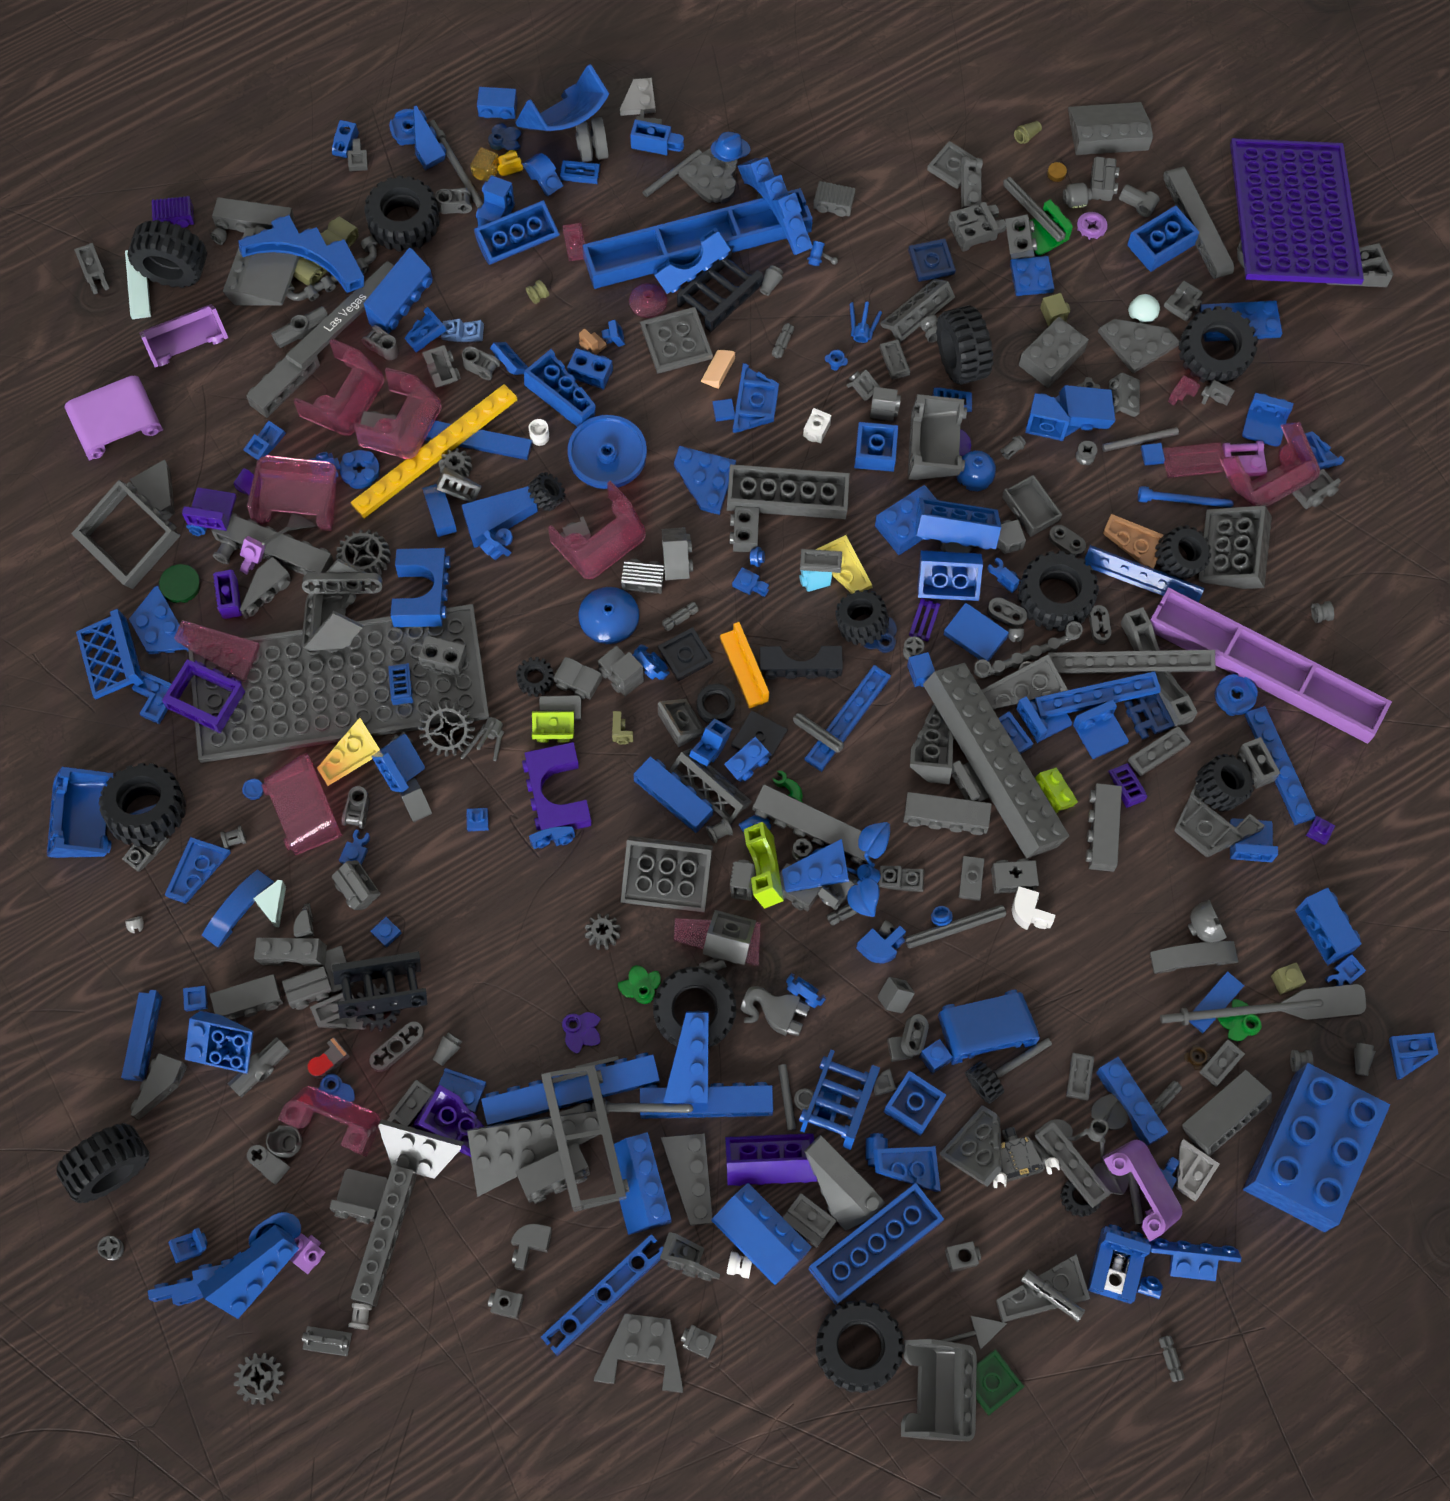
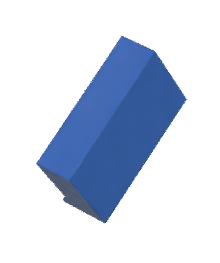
M1065 385L1060 390L1061 407L1070 418L1068 426H1078L1082 430H1092V428L1109 429L1115 422L1112 390Z
M967 603L963 605L944 630V636L977 659L987 660L988 662L1004 641L1007 640L1009 634L1008 631Z

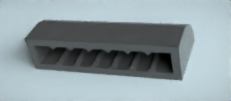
M1245 1070L1183 1123L1182 1127L1192 1143L1210 1157L1272 1103V1093Z

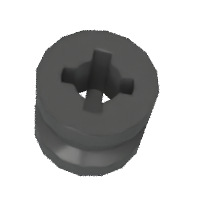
M1092 441L1081 442L1076 452L1077 462L1082 465L1093 463L1097 454L1096 444Z
M1325 601L1323 604H1312L1311 614L1314 622L1320 623L1322 620L1332 621L1334 619V608L1330 601Z
M914 636L909 637L905 641L903 656L907 660L909 657L923 654L924 642L922 639Z
M1298 1050L1291 1051L1290 1065L1293 1072H1297L1307 1063L1313 1065L1311 1050H1305L1304 1052H1299Z
M106 1236L99 1241L97 1250L101 1257L109 1261H115L123 1255L124 1244L114 1236Z

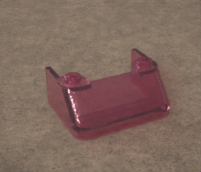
M331 338L330 344L334 357L344 361L345 365L352 368L351 372L335 398L323 395L318 397L313 405L295 398L294 403L300 417L347 436L356 431L361 422L363 412L369 409L382 387L384 376L382 371L360 350Z
M386 368L385 372L389 390L408 397L395 420L390 418L380 419L374 428L355 423L354 428L358 444L361 447L404 459H411L417 455L441 411V400L417 376Z
M1300 422L1281 425L1288 442L1279 450V459L1282 465L1253 481L1245 473L1238 456L1220 459L1232 488L1252 506L1266 505L1268 507L1319 477L1320 467Z
M611 481L607 483L608 497L613 502L612 511L617 518L591 538L586 540L579 533H572L563 538L552 525L548 527L550 542L586 579L597 577L640 544L646 537L645 527L633 505Z

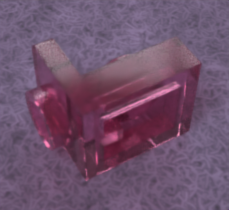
M1183 376L1172 391L1168 402L1175 405L1178 400L1182 401L1186 394L1195 397L1200 385L1195 380Z

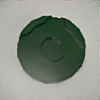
M178 564L169 567L163 572L159 580V587L163 596L170 602L185 603L195 598L199 593L201 582L195 569L189 565Z

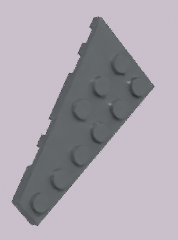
M596 1110L560 1115L566 1136L600 1130ZM551 1117L473 1128L467 1131L477 1197L516 1178L515 1171L559 1151ZM598 1135L567 1140V1146L574 1143L580 1145Z

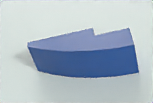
M437 484L422 488L437 537L457 532L445 493L437 490Z

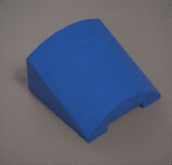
M589 64L577 83L564 90L561 95L562 101L539 113L532 100L529 99L515 124L517 127L528 130L556 131L568 129L581 124L593 116L604 104L609 93L592 65Z

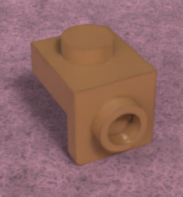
M583 329L579 333V344L583 350L597 355L607 347L606 342L595 332L590 334L586 329Z

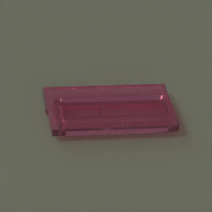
M1220 443L1162 448L1168 478L1226 472L1225 456Z

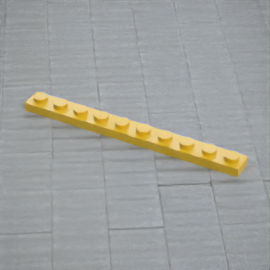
M503 384L351 501L352 506L365 519L441 460L442 454L447 455L449 449L451 451L516 402V395Z

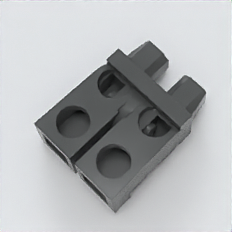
M982 202L980 205L950 212L948 225L954 237H956L962 252L969 250L973 245L996 240L997 235L1005 231L1006 223L1004 219L996 221L994 219L999 215V209L996 204L987 206L986 202Z

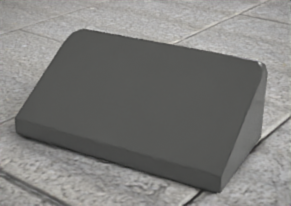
M581 696L539 697L540 711H574V720H581Z

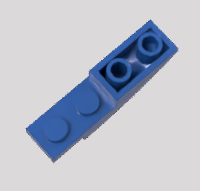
M234 1259L223 1260L221 1265L213 1267L212 1264L198 1266L199 1270L192 1271V1281L191 1278L177 1280V1284L168 1286V1283L157 1284L154 1286L155 1289L148 1290L149 1300L157 1302L172 1298L173 1304L177 1306L203 1298V1295L197 1284L203 1280L207 1281L215 1275L214 1271L221 1266L224 1268Z

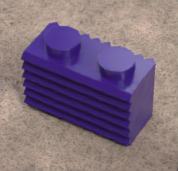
M190 197L153 199V221H168L174 225L178 224L182 228L194 225V210Z
M233 570L215 572L213 579L217 609L221 617L228 619L242 616L238 580Z

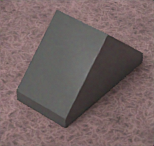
M416 778L406 782L409 787L407 790L399 792L413 823L432 814Z

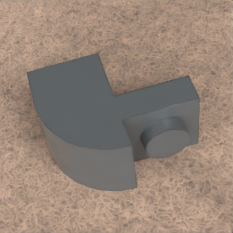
M848 872L849 882L822 887L818 892L819 898H821L823 903L837 910L847 899L849 889L854 885H858L857 882L860 879L851 872Z
M528 1224L516 1231L511 1240L513 1246L519 1247L518 1250H514L512 1263H515L514 1267L516 1270L525 1271L530 1249L548 1253L553 1231L551 1227Z

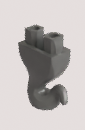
M752 986L748 988L741 1010L750 1016L744 1019V1023H754L759 1019V1012L753 1006V1002L759 1001L764 1016L774 1031L785 1036L787 1033L799 1036L803 1024L794 1021V1015L798 1014L806 1018L810 1005L800 1000V996L794 994L774 996L764 988Z

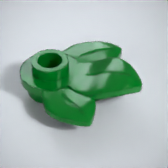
M635 965L629 971V980L618 982V987L625 997L635 998L641 1004H648L655 997V989L660 985L661 977L658 971L648 974L643 967Z
M1232 1000V1007L1249 1006L1243 1001ZM1253 1014L1218 1018L1220 1024L1229 1030L1228 1038L1233 1041H1242L1248 1035L1258 1034L1262 1026L1260 1019ZM1246 1023H1251L1253 1028H1249Z

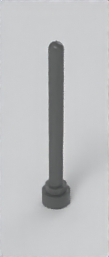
M603 1098L606 1114L610 1112L690 1113L693 1111V1105L610 1103V1101ZM594 1101L592 1105V1110H596Z

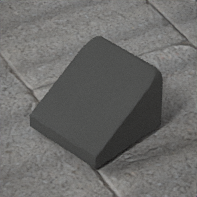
M891 1037L887 1040L891 1062L913 1059V1057L907 1056L902 1051V1037Z

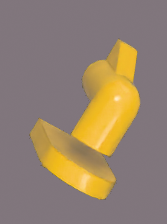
M510 150L498 157L500 164L498 172L500 175L507 176L523 170L520 157L518 158L515 150Z

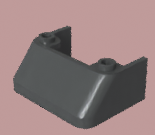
M337 559L326 573L366 572ZM331 580L327 584L329 586H336L337 582ZM353 580L347 582L350 586L358 585V583ZM308 594L305 602L302 647L309 651L349 647L353 638L363 628L362 624L345 616L346 608L354 603L356 594Z

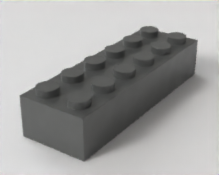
M730 464L727 511H735V507L759 508V513L846 519L850 473Z

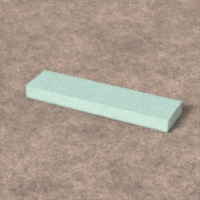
M126 250L130 316L132 319L151 317L148 278L143 277L139 271L137 272L133 268L127 256L128 250Z

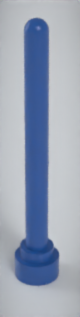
M1140 486L1138 491V502L1147 503V501L1154 499L1228 508L1234 505V502L1228 499L1154 492L1145 486Z

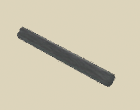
M1011 177L1004 179L1003 186L1058 242L1064 240L1066 233Z
M999 905L952 921L945 926H937L907 936L905 942L907 947L911 949L1006 916V910L1003 905Z

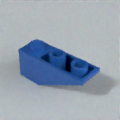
M414 106L415 155L426 171L444 161L446 149L441 142L437 141L436 132L433 127L428 126L424 112L422 110L419 111L418 107Z

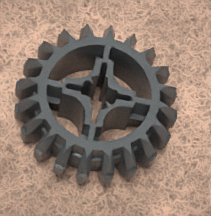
M360 529L358 534L352 531L351 537L345 535L346 541L340 540L339 544L341 547L336 549L338 553L336 560L340 559L366 573H377L380 576L382 575L381 570H387L386 564H390L389 557L391 555L389 544L385 542L383 536L379 537L377 532L372 534L371 530L368 529L364 533ZM374 547L379 550L377 558L373 554ZM350 553L354 557V562L352 564L348 561V556Z
M449 700L445 701V707H442L441 701H438V709L430 705L432 713L425 710L423 713L428 718H420V722L425 723V726L421 725L418 727L419 730H425V733L420 734V738L427 737V740L423 743L424 746L429 743L432 744L429 751L432 752L436 747L438 748L437 755L441 754V750H445L444 754L448 757L449 750H452V754L455 756L457 755L456 748L463 752L464 747L462 744L470 745L466 738H474L473 734L468 733L469 731H475L474 726H469L470 723L474 722V719L467 720L466 717L471 712L467 711L463 714L464 705L458 710L456 709V701H454L452 707H449ZM445 711L457 714L461 721H450ZM439 713L440 726L430 730L432 718ZM444 719L446 723H449L448 726L450 724L454 726L450 730V734H446L441 730L444 727ZM460 727H464L463 737L455 743L453 732ZM443 735L449 745L438 743L432 736Z

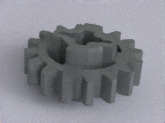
M254 1353L253 1360L246 1357V1364L238 1365L241 1372L234 1373V1376L239 1378V1381H236L234 1386L240 1387L236 1392L238 1395L245 1394L243 1401L247 1402L251 1398V1404L256 1405L259 1400L262 1405H265L266 1398L274 1401L273 1394H281L278 1387L279 1385H285V1382L280 1380V1377L285 1376V1372L279 1371L283 1366L281 1363L274 1364L276 1361L275 1357L272 1356L268 1360V1354L263 1353L260 1358L257 1353ZM262 1363L269 1365L273 1371H265ZM252 1367V1371L246 1376V1373ZM259 1374L264 1376V1379L260 1382L261 1384L255 1382V1379L259 1378ZM274 1381L272 1387L269 1389V1391H267V1388L270 1385V1383ZM246 1387H254L257 1395L250 1393Z

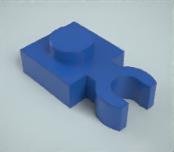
M356 829L353 833V843L347 841L339 862L344 864L347 861L358 860L362 865L368 851L363 846L370 840L369 833H366L363 839H358L360 832Z
M1349 954L1334 967L1337 974L1329 975L1325 981L1327 983L1335 979L1337 981L1336 986L1343 985L1344 981L1347 984H1351L1366 970L1352 954Z

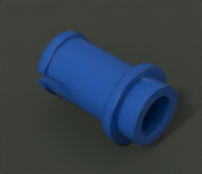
M813 241V248L807 260H809L808 264L819 266L822 263L821 256L825 244Z

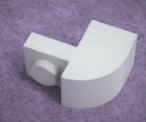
M1019 886L1012 904V915L1016 923L1026 930L1030 923H1034V926L1041 929L1051 928L1055 915L1035 909L1039 893Z

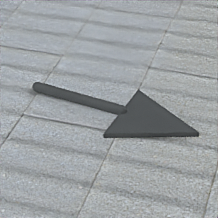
M971 1316L974 1331L941 1341L953 1342L976 1335L981 1350L1007 1323Z

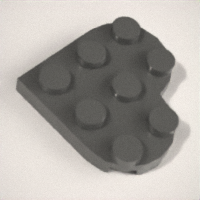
M710 148L680 169L678 176L706 202H721V204H724L734 196L736 181L733 176L736 173L737 159L730 162L718 160L713 156Z

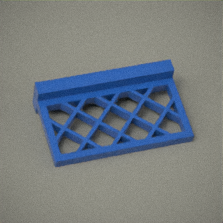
M118 609L111 611L110 617L76 631L90 688L95 699L132 683L136 686L144 683L127 618ZM111 624L112 628L109 633H103L102 631L105 626ZM94 633L90 642L84 640L85 635ZM99 636L105 637L101 646L95 645ZM111 640L116 641L113 650L107 649ZM92 648L98 649L94 658L88 656ZM104 652L110 654L106 662L99 661ZM115 656L121 658L117 667L110 665ZM97 664L103 666L98 675L93 673ZM108 668L114 670L110 679L103 677ZM120 672L124 673L126 679L116 682L118 674ZM101 680L107 682L104 689L97 690Z

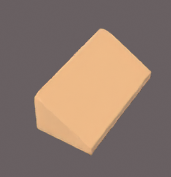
M717 350L701 382L719 389L735 360V352Z

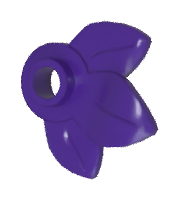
M586 1012L580 1016L578 1014L567 1015L562 1022L563 1030L566 1033L565 1043L572 1052L578 1054L583 1044L586 1046L600 1044L599 1033L594 1027L598 1025L601 1019L591 1012ZM571 1022H576L577 1027L570 1028L569 1024Z

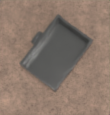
M1034 475L1010 488L1004 489L1003 500L1030 537L1061 520L1062 513Z

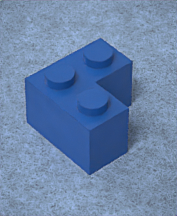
M491 175L488 182L486 181L482 188L484 204L476 212L478 227L509 215L515 206L512 183Z

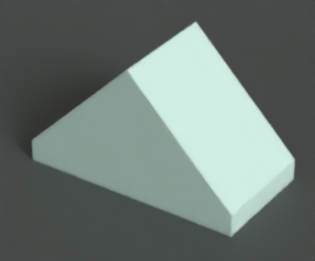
M277 880L253 898L275 927L280 926L286 886L282 880Z

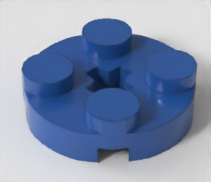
M413 109L398 111L389 124L392 137L399 145L415 144ZM410 124V126L412 127L410 129H405L406 125Z
M356 450L343 455L340 463V474L342 480L349 484L350 487L364 489L371 486L375 479H378L380 466L371 451ZM358 466L365 467L361 473L355 470Z
M639 645L635 649L633 656L646 669L644 671L645 674L651 679L656 677L659 680H664L670 673L666 671L668 667L655 652L651 654L647 652L648 647L645 645Z
M1231 674L1224 677L1215 690V699L1219 707L1227 715H1242L1253 708L1258 691L1255 684L1249 678ZM1232 691H1235L1236 693H1241L1239 699H1236L1232 696Z
M792 973L787 978L788 991L796 996L800 994L805 997V1002L813 1008H816L817 1005L822 1006L826 997L823 994L819 997L817 995L819 991L817 988L801 977L795 980Z

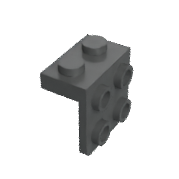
M352 1169L345 1170L337 1200H332L330 1209L335 1213L334 1216L347 1219L348 1216L355 1217L357 1222L369 1224L370 1221L375 1222L387 1184V1178Z
M668 1233L660 1256L661 1259L668 1262V1267L676 1270L683 1269L682 1274L693 1278L697 1274L699 1278L706 1281H711V1278H720V1274L699 1264L704 1251L703 1247L676 1233Z

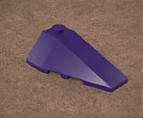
M438 1085L423 1106L412 1127L464 1142L459 1152L471 1157L467 1131L468 1129L484 1126L477 1119V1116L463 1103L464 1101L458 1095Z

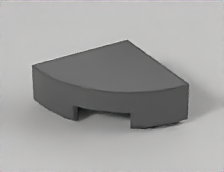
M890 1069L882 1072L877 1078L874 1085V1096L896 1091Z

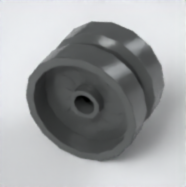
M602 116L592 117L591 130H589L587 121L576 125V142L581 161H592L593 148L599 160L607 159L608 148Z

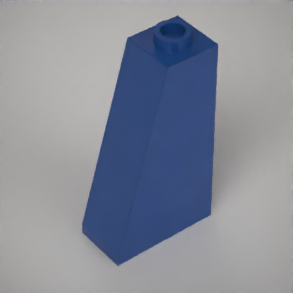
M528 486L462 504L463 514L474 548L479 547L487 539L483 535L487 530L496 535L498 530L502 528L509 529L538 512V503L535 504L533 502L534 498H530L529 495L531 493H528Z

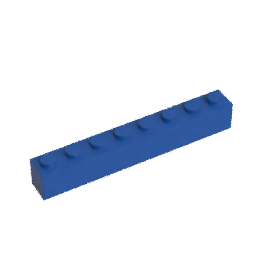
M647 1052L636 1055L634 1060L627 1061V1058L614 1061L615 1064L606 1067V1064L596 1065L595 1069L596 1071H601L603 1083L599 1084L602 1098L645 1087V1085L660 1083L654 1056L649 1055ZM588 1075L553 1084L559 1109L594 1100ZM542 1081L528 1083L529 1087L522 1089L520 1086L510 1087L507 1089L508 1092L499 1094L498 1091L486 1094V1098L481 1099L487 1125H499L549 1112Z

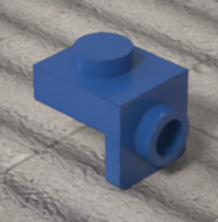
M196 1228L192 1233L171 1239L168 1242L175 1263L200 1256L206 1250L207 1239L205 1234L201 1233L200 1228Z

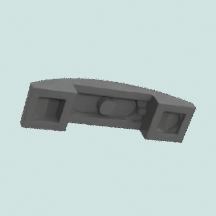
M1234 941L1194 943L1150 952L1154 974L1172 972L1180 968L1238 963Z

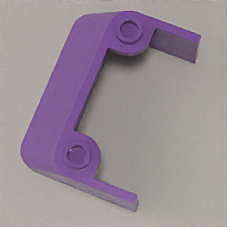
M212 304L140 332L154 367L166 365L172 356L206 342H212L215 345L228 338L217 310Z

